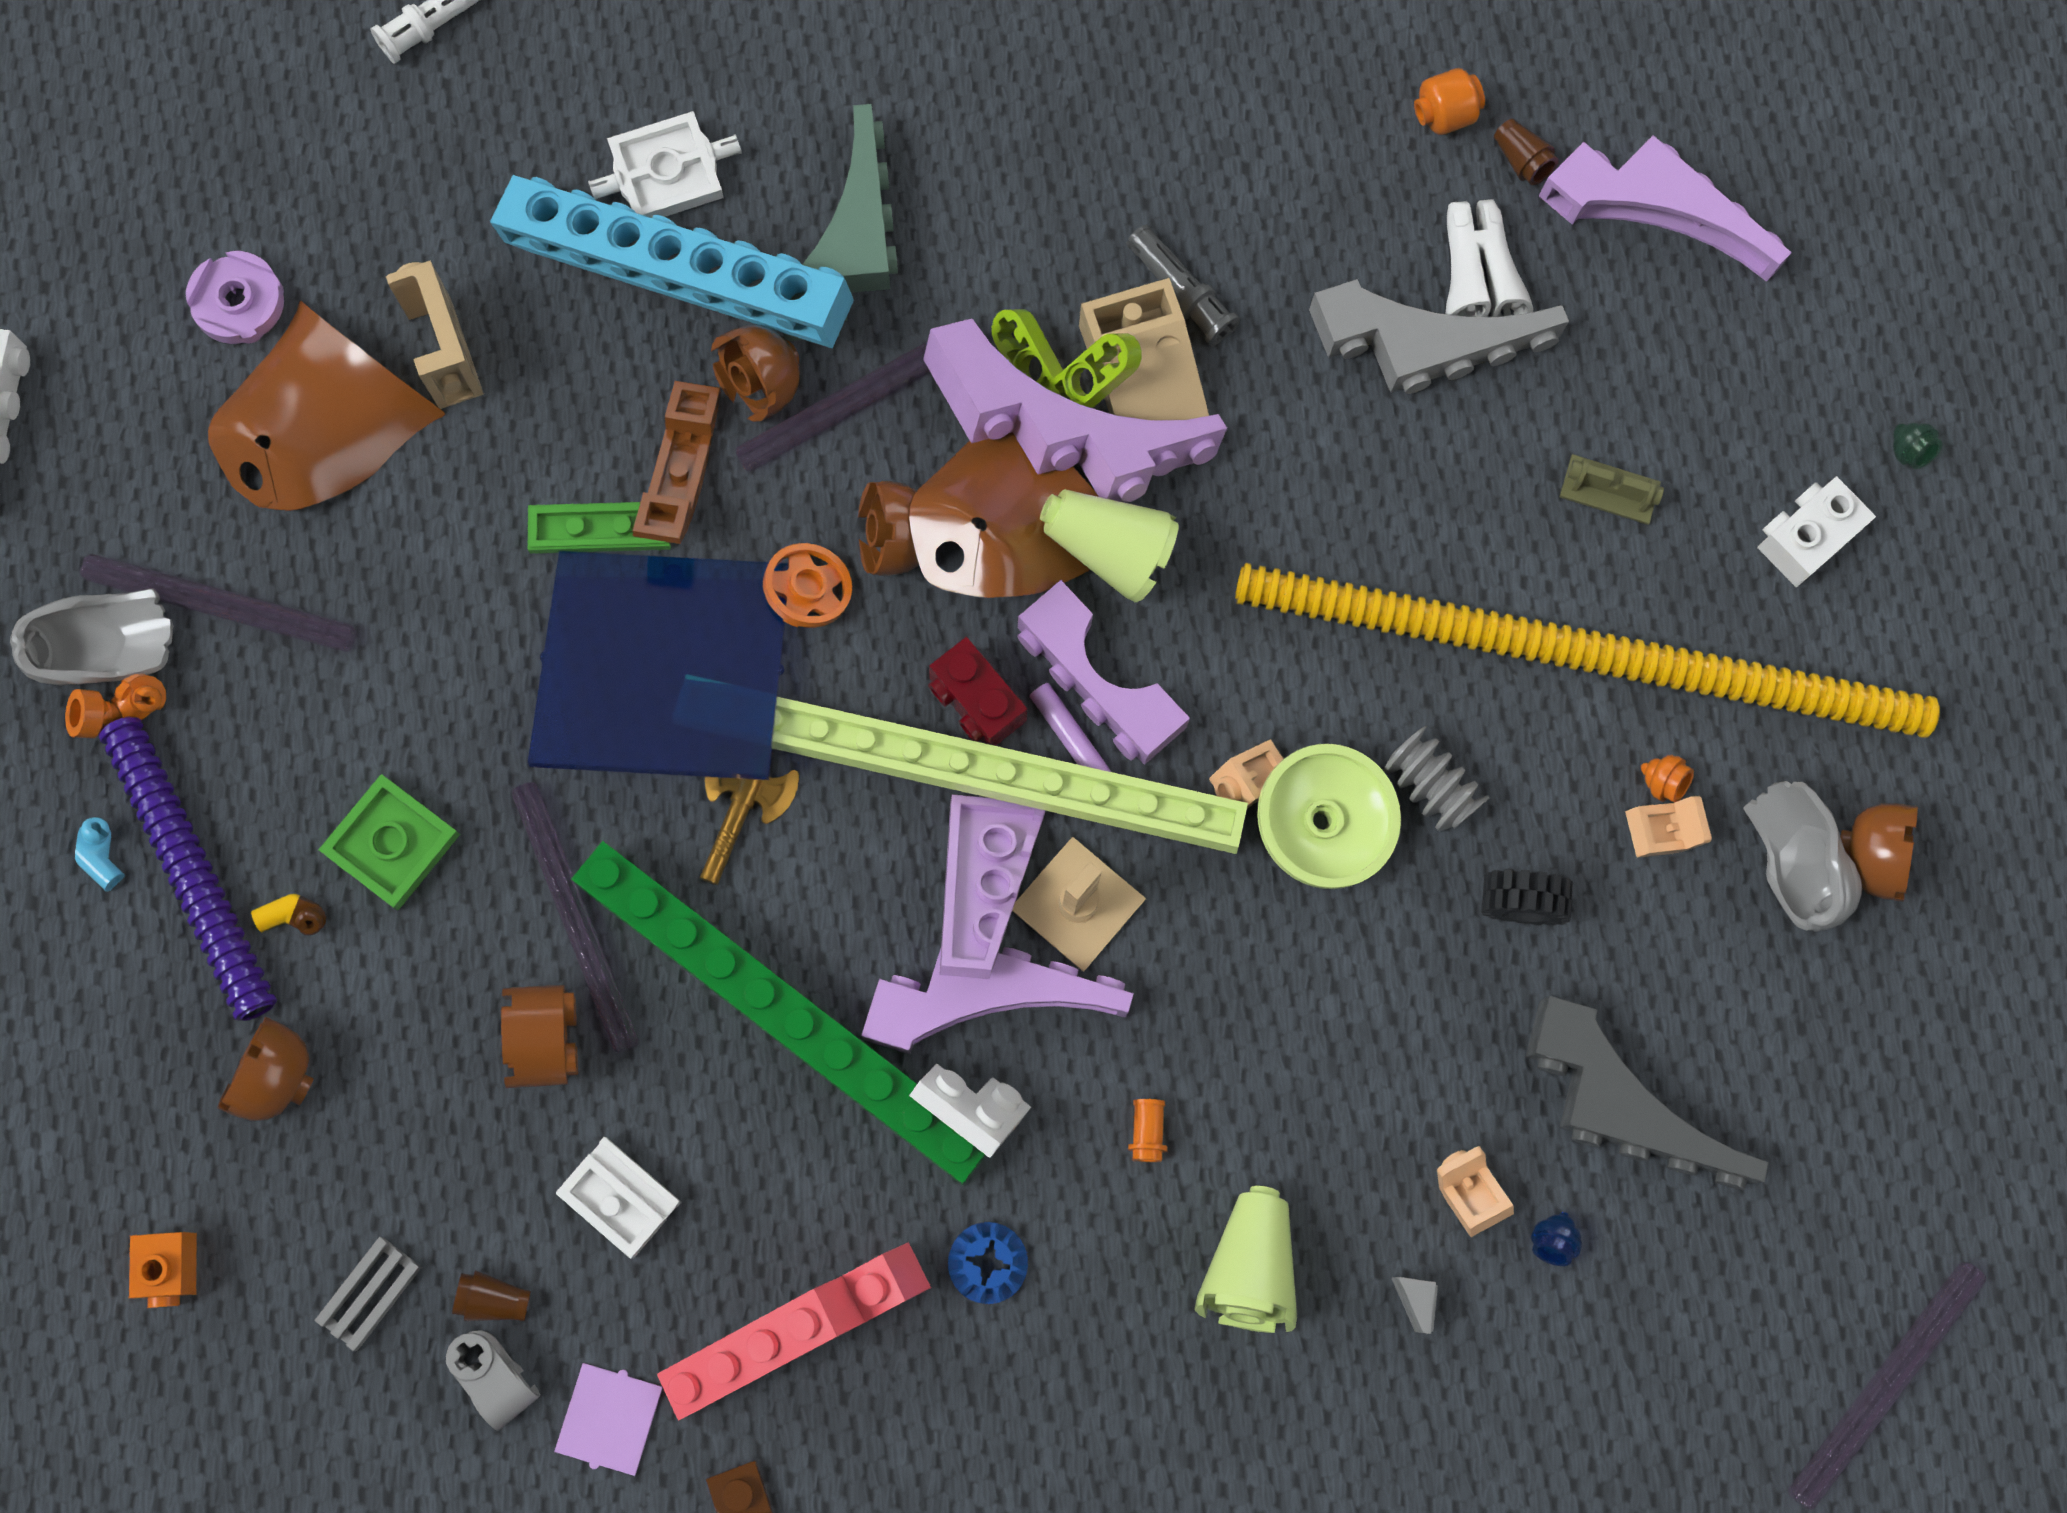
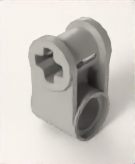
M482 1330L471 1331L455 1338L449 1345L446 1353V1364L450 1372L470 1396L480 1415L495 1430L499 1431L540 1397L539 1390L535 1384L530 1388L520 1375L524 1371L522 1367L511 1359L498 1340L489 1332ZM465 1345L470 1348L476 1345L482 1347L484 1352L478 1357L482 1366L478 1363L468 1366L465 1363L464 1358L469 1353Z

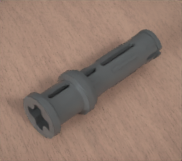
M1142 225L1130 235L1129 241L1126 242L1127 247L1141 259L1159 281L1170 278L1184 318H1191L1206 335L1205 341L1210 347L1216 346L1235 331L1241 321L1240 317L1234 312L1229 313L1217 300L1215 289L1211 285L1201 284L1192 276L1181 261L1151 230L1149 225Z

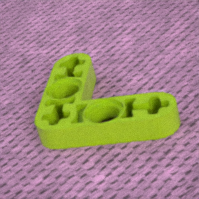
M1025 309L1002 310L995 316L991 326L995 345L999 352L1013 366L1033 379L1029 373V364L1032 358L1036 356L1042 365V373L1036 381L1037 383L1065 398L1069 397L1073 402L1090 408L1097 405L1138 369L1142 359L1140 344L1134 336L1128 333L1106 334L1100 337L1063 370L1036 319L1029 311ZM1013 322H1016V323H1017V326H1018V327H1017L1016 329H1015V325H1014ZM1116 346H1120L1121 351H1122V352L1119 353L1118 356H1117L1118 350H1117ZM1116 356L1118 357L1119 363H1109L1107 365H1104L1102 363L1110 362ZM1084 369H1088L1093 376L1094 385L1089 394L1084 393L1080 386V377Z

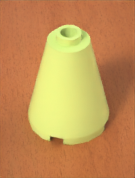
M1066 489L1062 490L1058 496L1051 494L1040 514V520L1045 522L1044 533L1125 598L1134 602L1143 600L1156 584L1155 581L1149 579V576L1157 566L1165 568L1175 545L1179 529L1178 523L1173 521L1176 517L1168 512Z
M1265 1186L1250 1187V1192L1241 1193L1238 1196L1196 1298L1195 1311L1200 1316L1206 1318L1207 1310L1209 1309L1224 1314L1219 1317V1324L1265 1333H1275L1276 1323H1285L1286 1332L1293 1331L1296 1327L1297 1309L1288 1202L1279 1198L1280 1192L1278 1190Z

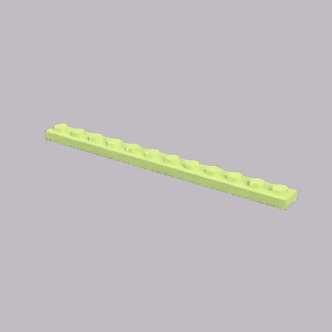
M688 676L686 677L673 716L676 727L1237 854L1248 806V803Z

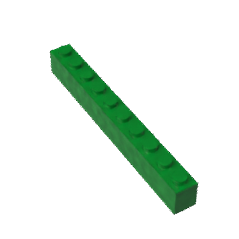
M604 841L598 845L571 878L580 889L962 1186L986 1155L909 1096L917 1083Z

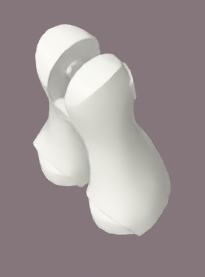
M1494 199L1478 201L1476 206L1478 231H1474L1470 204L1467 201L1450 203L1447 210V231L1451 254V284L1445 314L1465 317H1487L1491 309V317H1502L1501 310H1504V316H1510V308L1514 310V315L1533 313L1530 296L1509 252L1501 210ZM1481 260H1482V262H1483V264H1484V266H1485L1486 273H1487L1488 284H1489V293H1488V289H1487L1486 282H1485L1484 271H1483V267H1482Z

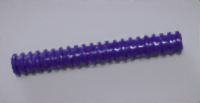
M125 717L115 720L106 725L99 733L100 741L103 744H107L105 752L108 756L113 757L111 760L113 768L120 770L117 777L119 781L126 783L124 791L127 795L132 796L130 799L131 806L139 809L136 812V816L139 821L145 822L143 824L144 833L152 835L149 838V843L152 847L158 848L155 855L158 860L164 861L162 870L164 873L170 874L168 878L170 886L177 887L174 893L176 899L184 901L181 904V909L183 913L190 914L187 919L189 926L197 928L194 931V936L197 940L203 941L200 949L203 953L209 954L207 957L208 965L216 968L213 972L214 978L222 980L220 990L222 993L229 995L226 999L227 1005L236 1009L233 1012L234 1019L237 1021H248L270 1011L277 1003L276 996L268 993L271 985L266 980L262 981L261 978L264 976L263 969L255 967L258 959L255 954H249L248 952L251 949L250 942L242 940L245 932L243 928L236 927L238 923L237 916L229 913L232 905L229 901L223 900L225 891L223 888L216 886L219 883L217 875L210 874L213 867L211 862L203 860L206 857V852L203 848L197 847L200 840L197 835L191 834L193 831L192 823L184 821L187 818V813L183 808H178L181 801L178 796L172 795L174 793V786L170 782H166L168 774L165 770L160 769L162 762L159 757L154 756L156 751L154 745L147 743L149 735L146 731L141 730L143 728L141 719ZM266 1005H270L265 1010L255 1015L249 1016V1013L254 1011L255 1009H258Z

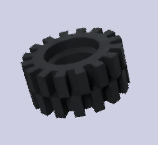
M1505 869V872L1500 870L1486 872L1483 883L1481 913L1490 919H1502V921H1513L1522 924L1531 923L1537 926H1541V924L1555 926L1556 924L1563 925L1566 922L1569 923L1571 921L1573 881L1567 877L1562 878L1561 875H1547V872L1541 871L1533 873L1530 870H1521L1519 872L1513 869Z

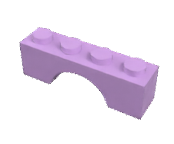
M1060 580L1018 616V629L1021 633L1017 637L1031 655L1036 657L1041 653L1051 663L1053 667L1049 669V672L1060 687L1065 691H1069L1073 687L1085 700L1081 707L1096 725L1100 726L1105 722L1117 735L1113 742L1120 752L1131 761L1137 757L1145 765L1187 728L1190 718L1158 683L1138 689L1122 688L1105 681L1095 672L1087 659L1084 640L1091 627L1093 614Z

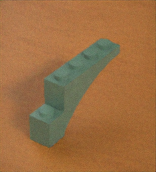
M872 104L853 105L854 141L851 165L844 192L832 221L816 248L802 264L817 270L820 267H828L839 272L845 278L851 293L890 289L889 274L898 273L896 247L886 246L885 232L894 231L891 204H882L881 190H889L887 162H877L876 149H885L882 121H873ZM806 292L797 293L790 300H797ZM784 333L785 340H804Z

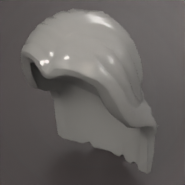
M154 588L121 594L79 595L53 601L22 616L14 626L10 636V644L16 665L26 677L39 683L62 686L121 681L134 674L148 675L155 673L166 665L170 652L167 647L172 643V629L174 626L172 620L164 616L165 609L161 604H158L160 596Z
M1788 781L1776 782L1767 787L1768 793H1761L1757 800L1752 799L1743 808L1767 849V881L1781 906L1798 928L1814 932L1834 928L1843 924L1857 909L1862 894L1860 875L1855 863L1844 849L1832 812L1818 797L1816 792L1804 782H1793L1792 784Z

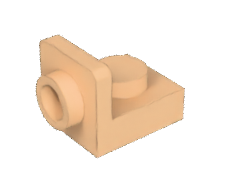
M1270 739L1230 758L1209 778L1215 788L1216 796L1248 803V809L1259 801L1260 793L1267 777L1283 760V757Z

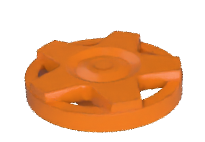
M798 543L781 549L772 557L764 573L763 590L769 605L783 618L784 622L795 627L816 628L828 625L842 615L851 599L852 581L847 567L833 552L819 545ZM810 555L820 558L828 564L816 566ZM788 558V570L774 571L781 561ZM840 583L842 584L843 591L841 602L832 591ZM778 596L783 597L786 600V605H784L780 601ZM810 612H815V613L819 614L820 616H807V615H808Z

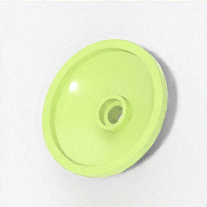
M1317 744L1290 754L1271 771L1262 787L1258 801V827L1263 843L1272 859L1294 879L1317 888H1345L1370 878L1388 861L1395 849L1400 834V805L1389 778L1369 757L1346 746ZM1316 813L1326 817L1328 822L1326 829L1322 830L1315 826L1313 817Z

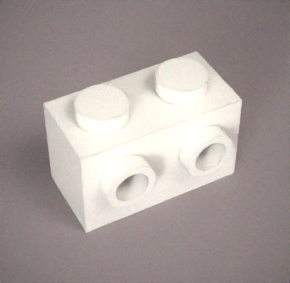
M1837 476L1824 488L1815 482L1795 500L1801 507L1791 517L1785 511H1782L1762 529L1768 537L1757 548L1795 587H1798L1876 517Z

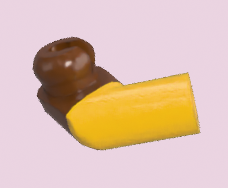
M294 893L251 911L253 921L261 933L280 924L287 923L300 930V933L310 936L317 934L326 924L325 912L319 904Z

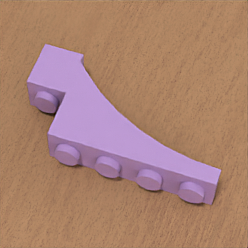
M1654 135L1619 170H1616L1611 165L1609 159L1602 152L1593 150L1583 142L1548 177L1539 194V197L1572 225L1578 219L1596 218L1627 220L1659 226L1688 235L1717 248L1744 264L1766 282L1778 271L1792 253L1783 245V242L1776 234L1763 229L1749 217L1748 212L1743 206L1730 201L1714 187L1713 182L1706 175L1697 173L1680 158L1678 152L1673 147L1663 144Z
M1008 947L1003 948L1002 954L998 953L989 979L939 975L940 949L927 993L919 991L921 984L909 978L893 975L891 982L879 979L861 1036L864 1041L911 1054L913 1045L957 1023L995 1012L1029 1007H1069L1095 1010L1126 1017L1134 993L1124 991L1125 983L1110 977L1098 975L1096 982L1077 977L1078 969L1067 964L1051 961L1049 968L1031 963L1032 956L1030 954Z

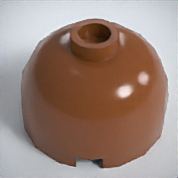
M747 325L732 329L718 336L712 343L711 352L718 349L719 361L712 364L717 381L733 404L737 392L751 409L754 415L747 419L753 422L763 421L778 413L792 400L799 384V355L795 346L790 341L785 340L779 333L763 325ZM761 389L766 398L757 401L745 397Z
M893 481L869 482L862 493L858 517H867L866 538L868 545L860 539L859 544L861 562L867 573L891 576L906 573L919 566L909 522L910 505L917 490L904 483Z
M1880 803L1866 808L1857 815L1852 831L1841 830L1840 837L1844 849L1856 865L1861 878L1862 891L1882 899L1904 902L1914 846L1912 832L1913 827H1916L1918 806Z
M265 1017L243 1054L232 1078L233 1082L231 1084L228 1083L217 1108L246 1120L263 1121L280 1115L290 1102L300 1106L314 1078L306 1075L310 1057L307 1046L300 1036L285 1025Z

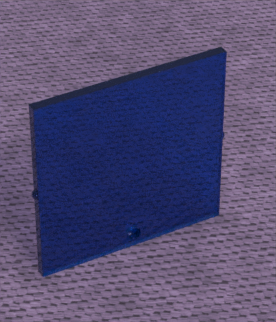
M559 551L545 649L540 654L542 669L528 756L529 767L769 780L779 679L785 671L784 666L781 664L785 622L771 608L763 590L764 573L769 562ZM779 563L774 571L788 570V563ZM778 596L780 601L784 605H786V600L783 597Z

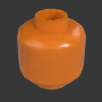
M1455 68L1422 82L1419 89V99L1414 101L1415 114L1422 126L1428 125L1434 133L1445 135L1474 124L1478 120L1480 109H1483L1485 106V95L1476 75H1469L1465 70Z

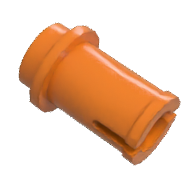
M1157 1099L1133 1100V1144H1128V1150L1133 1151V1161L1162 1162V1154L1168 1152V1146L1163 1145L1165 1101Z

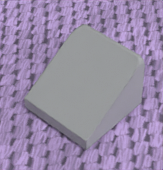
M1392 1277L1394 1286L1414 1331L1431 1334L1434 1329L1438 1290L1436 1282Z

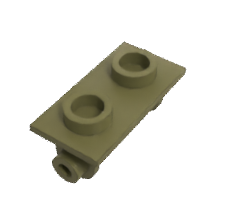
M1572 454L1559 497L1649 525L1654 505L1660 503L1664 487L1660 486V481Z

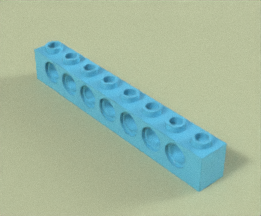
M513 175L490 221L505 243L528 252L747 322L763 325L829 348H833L854 301L845 278L831 268L820 267L817 270L804 266L797 259L786 254H777L775 257L760 252L755 246L738 240L735 243H730L718 239L716 235L703 228H694L692 231L677 226L673 221L661 215H653L650 218L637 214L632 208L619 202H613L612 205L596 201L592 196L580 190H572L570 193L557 189L548 181L538 177L528 180ZM596 228L592 233L587 234L590 230ZM637 241L634 245L627 247L631 242ZM679 253L674 259L667 260L671 255ZM721 266L716 272L707 274L712 268ZM763 279L760 284L749 287L753 281ZM806 292L801 298L790 300L795 294Z

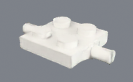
M694 111L607 138L614 158V174L592 181L589 180L588 183L595 200L621 191L622 196L629 202L631 208L637 214L650 218L653 215L666 217L724 198L716 175V161L736 154H742L736 134L710 143L708 138L700 131Z

